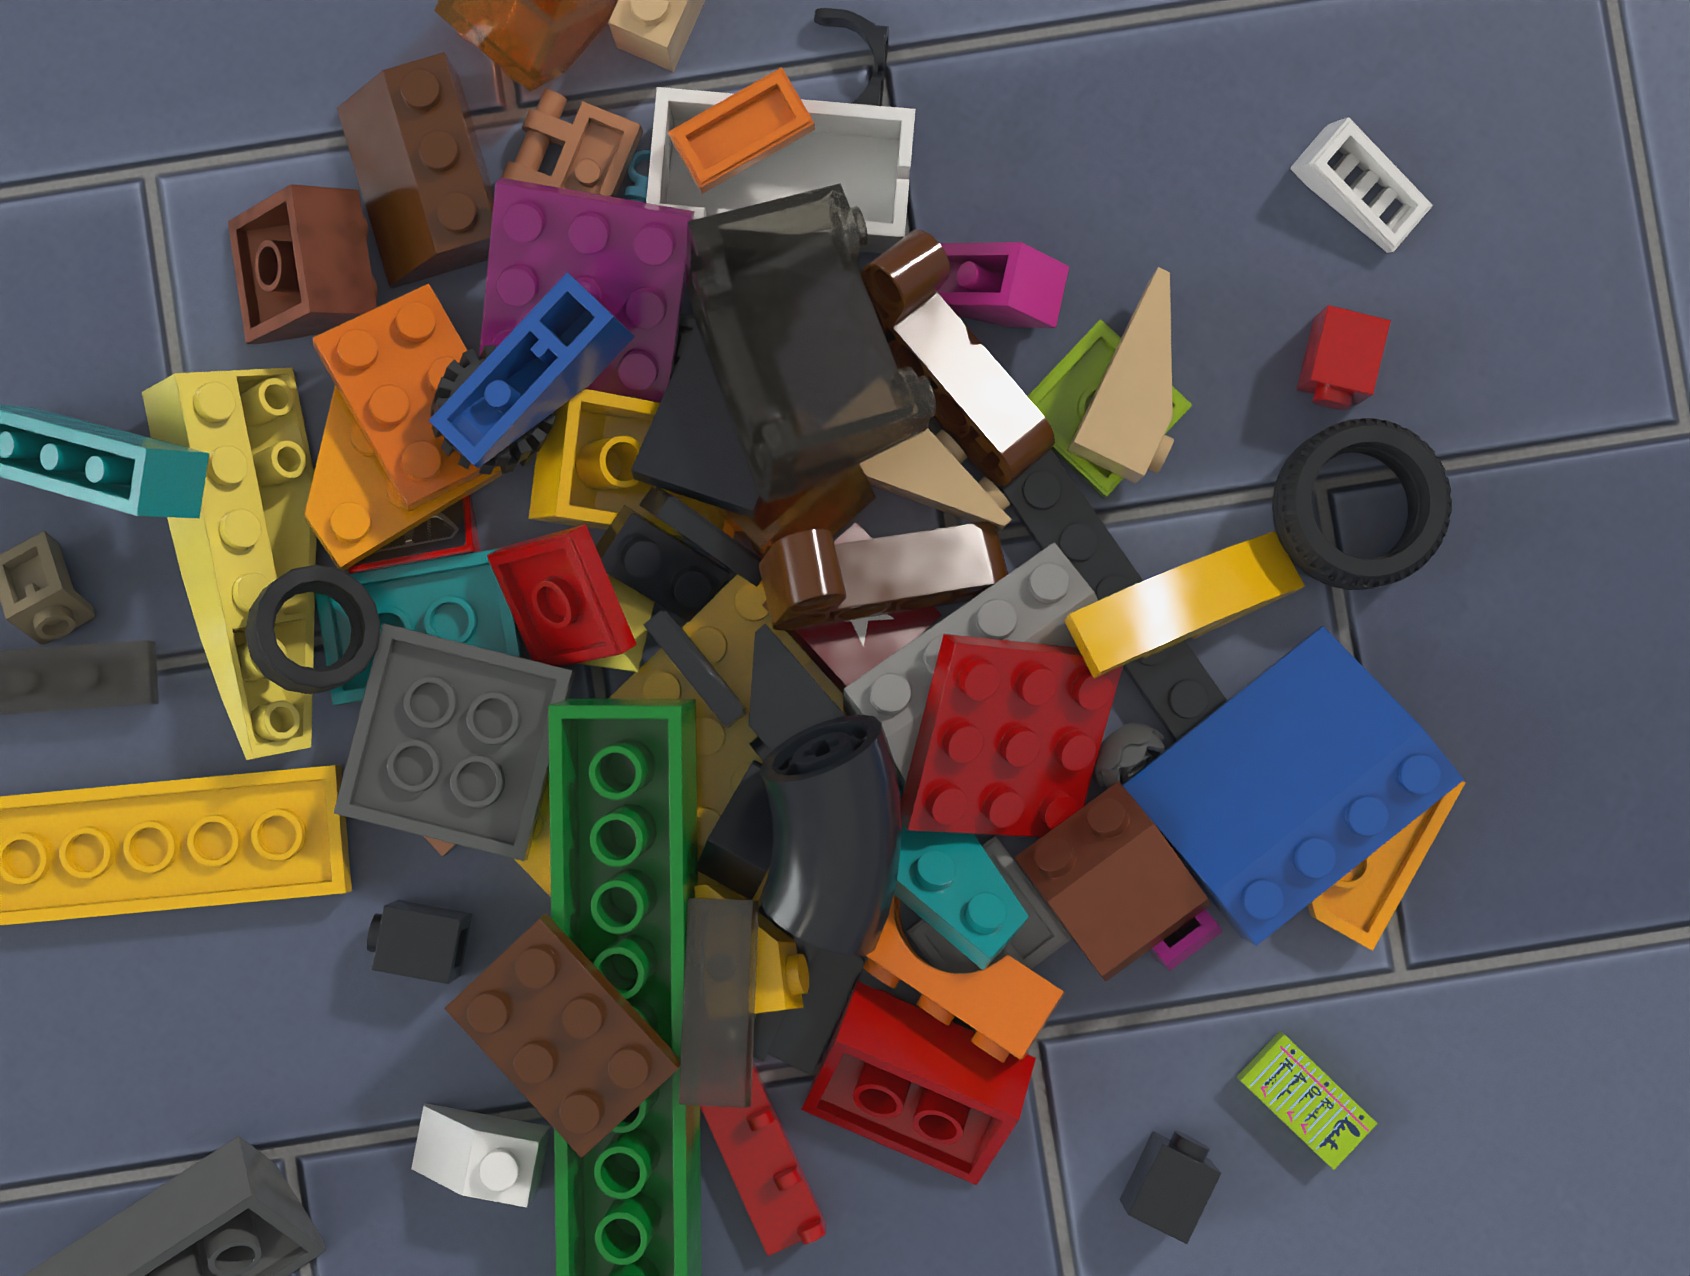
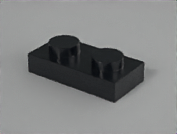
M626 505L621 508L595 546L607 574L688 622L715 597L730 575L721 564Z

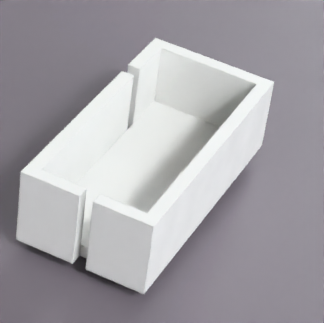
M657 87L646 203L695 211L691 237L709 239L710 226L718 227L721 240L884 253L905 237L916 109L801 99L815 123L814 131L702 194L670 140L668 131L732 96L734 93Z

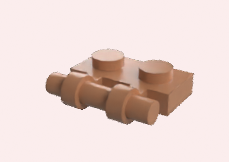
M544 89L536 110L529 109L524 120L522 129L526 132L516 159L514 162L507 161L501 178L617 197L643 134L641 124L583 101L573 124L560 119L567 99L557 92ZM549 143L563 146L551 176L538 172Z

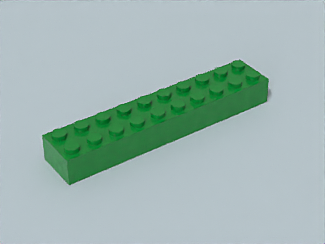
M565 699L548 705L551 919L677 1054L683 1063L676 1072L582 1158L554 1129L556 1276H702L698 917L694 886L698 885L696 699Z

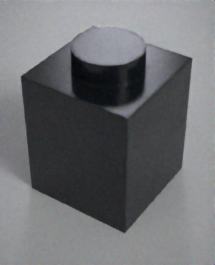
M401 900L384 905L383 913H376L373 916L367 937V951L375 952L372 970L445 984L451 983L461 976L472 913Z
M1153 1131L1119 1199L1127 1214L1188 1244L1221 1175V1172L1213 1162L1206 1158L1210 1149L1201 1142L1179 1131H1174L1171 1139Z

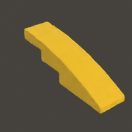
M1276 531L1232 545L1130 586L1069 613L1064 622L1090 673L1095 679L1142 656L1145 659L1190 637L1192 639L1200 637L1299 591L1305 585L1288 553L1282 547Z

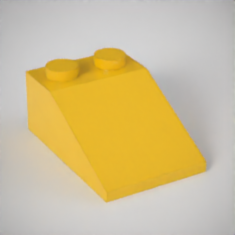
M584 389L552 413L556 415L554 424L539 452H536L529 519L572 526L586 524L587 528L607 530L621 508L626 505L677 538L686 539L639 505L650 488H656V486L635 480L631 472V468L660 403ZM665 490L734 539L736 513Z

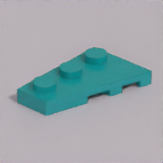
M899 785L900 795L902 799L904 790ZM902 825L899 871L894 895L984 971L1023 928L1029 915L974 834L907 830Z

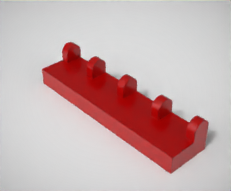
M707 998L699 1001L700 1108L767 1256L800 1241L803 1245L812 1243L826 1234L827 1223L751 1055L740 1051L743 1038L734 1018L709 1020Z

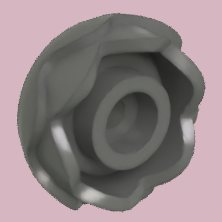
M1133 722L1125 724L1102 741L1096 760L1094 775L1099 786L1103 787L1105 785L1107 788H1110L1118 781L1122 785V782H1126L1165 750V746L1162 743L1165 737L1158 730L1148 725Z

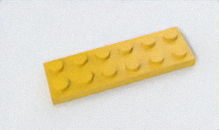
M342 765L0 796V926L351 892L352 884L346 816L334 814L343 778Z

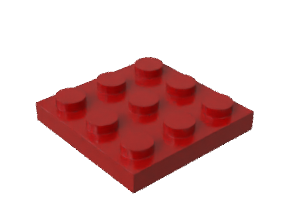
M943 634L901 799L902 825L907 830L1043 837L1084 807L1123 666L1094 679L1078 647Z

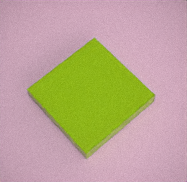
M1100 319L1027 397L1051 425L1055 438V443L1051 450L1105 499L1124 478L1067 451L1121 339ZM1173 386V418L1165 434L1192 406Z

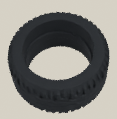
M1374 418L1351 419L1327 427L1303 442L1289 456L1276 480L1272 499L1274 527L1282 547L1294 564L1302 569L1304 573L1323 584L1335 588L1366 590L1392 584L1409 577L1421 569L1437 552L1449 527V518L1452 513L1451 488L1441 460L1435 456V451L1428 443L1420 439V436L1390 421ZM1361 453L1380 460L1396 474L1405 490L1408 503V517L1404 532L1391 551L1382 556L1360 559L1343 553L1324 537L1315 521L1312 509V492L1316 477L1325 463L1340 454Z

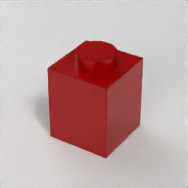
M1330 305L1325 307L1313 318L1296 390L1314 394L1313 403L1337 410H1349L1351 403L1358 405L1374 394L1391 320Z

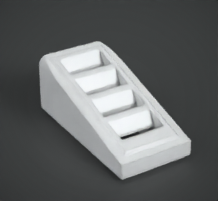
M1349 117L1328 124L1290 168L1307 187L1387 253L1394 252L1433 206ZM1339 150L1344 155L1331 168L1327 162ZM1357 165L1363 172L1349 187L1344 182V179ZM1377 182L1383 189L1367 205L1362 198ZM1396 198L1403 205L1385 224L1379 217Z

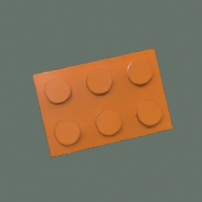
M429 283L312 338L313 347L408 512L482 475L479 473L480 467L478 468L472 463L468 469L458 465L461 455L457 451H454L448 457L441 449L444 437L435 438L431 428L433 424L429 422L434 395L447 366L454 359L459 363L462 354L468 351Z

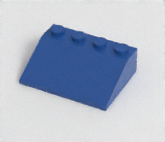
M1320 626L1124 782L1122 786L1153 821L1189 873L1239 936L1257 946L1464 779L1423 727L1324 626Z

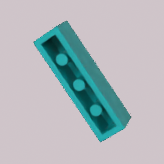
M0 404V477L135 516L200 518L209 453L33 407Z

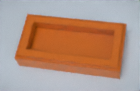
M781 67L668 131V134L696 185L703 194L814 131L815 123Z

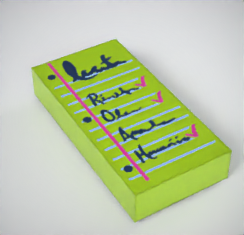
M1281 1031L1236 1076L1333 1170L1378 1124Z

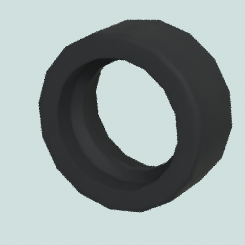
M311 565L291 569L260 592L249 609L245 636L250 657L265 678L287 691L311 695L334 690L366 669L378 649L381 624L374 600L359 581L340 569ZM314 592L327 595L339 603L349 618L352 630L350 644L342 658L330 666L320 668L300 666L287 658L277 644L274 632L276 615L284 602L297 594Z

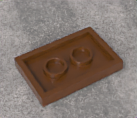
M547 914L539 918L444 1008L581 1158L676 1072L683 1063L677 1054Z

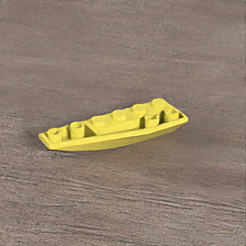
M293 367L174 373L144 390L142 396L151 438L209 453L200 518L167 517L184 586L221 699L246 760L311 748L313 694L287 691L265 678L250 657L245 636L249 609L260 592L291 569L316 565L317 536L306 522L304 514L314 470ZM314 592L297 594L284 602L276 615L274 627L277 644L286 657L300 666L313 668Z

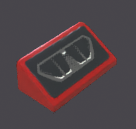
M468 495L354 564L348 568V574L480 552L481 548L472 496Z

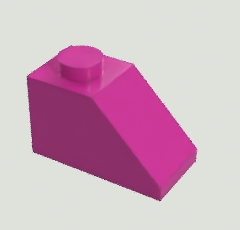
M1022 242L940 243L948 257L950 273L947 280L938 290V294L957 316L1005 327L1056 328L1069 271L1068 265Z

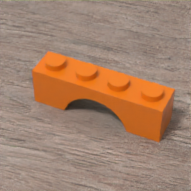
M894 894L889 915L875 951L865 955L868 959L862 966L865 971L893 989L902 980L922 993L916 1004L944 1024L949 1026L955 1016L977 1030L971 1041L1003 1063L1010 1053L1020 1060L1025 1057L1065 994L1063 990L1009 955L985 968L984 971L948 973L935 968L923 960L909 943L901 920V900Z

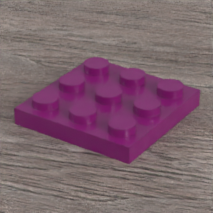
M500 178L495 183L479 356L484 346L496 345L497 348L568 272L635 336L585 389L660 403L673 375L695 211Z

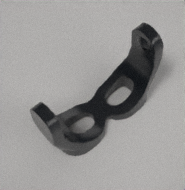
M816 9L814 14L815 23L828 27L847 28L858 33L873 53L875 67L872 78L862 94L851 104L882 106L889 46V26L876 25L868 19L848 10Z

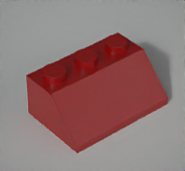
M857 981L840 1015L801 1110L977 1186L1020 1119L1036 1058L1026 1054L1020 1060L1010 1053L1003 1063L971 1041L976 1033L975 1031L958 1025L953 1021L948 1026L925 1010L902 1001L887 991L874 989Z

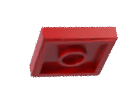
M586 524L504 546L487 555L533 661L562 667L623 654L637 645Z

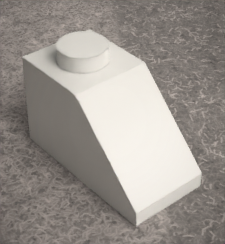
M426 1103L423 1106L411 1169L462 1196L527 1207L539 1190L551 1126Z

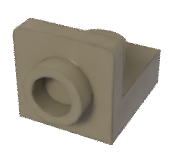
M43 531L0 554V602L5 619L37 643L44 645L55 639L62 638L70 634L75 628L95 618L92 604L73 589L59 542L47 532Z

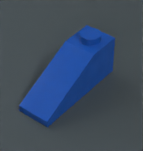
M567 272L429 419V422L474 466L479 468L588 387L635 336Z

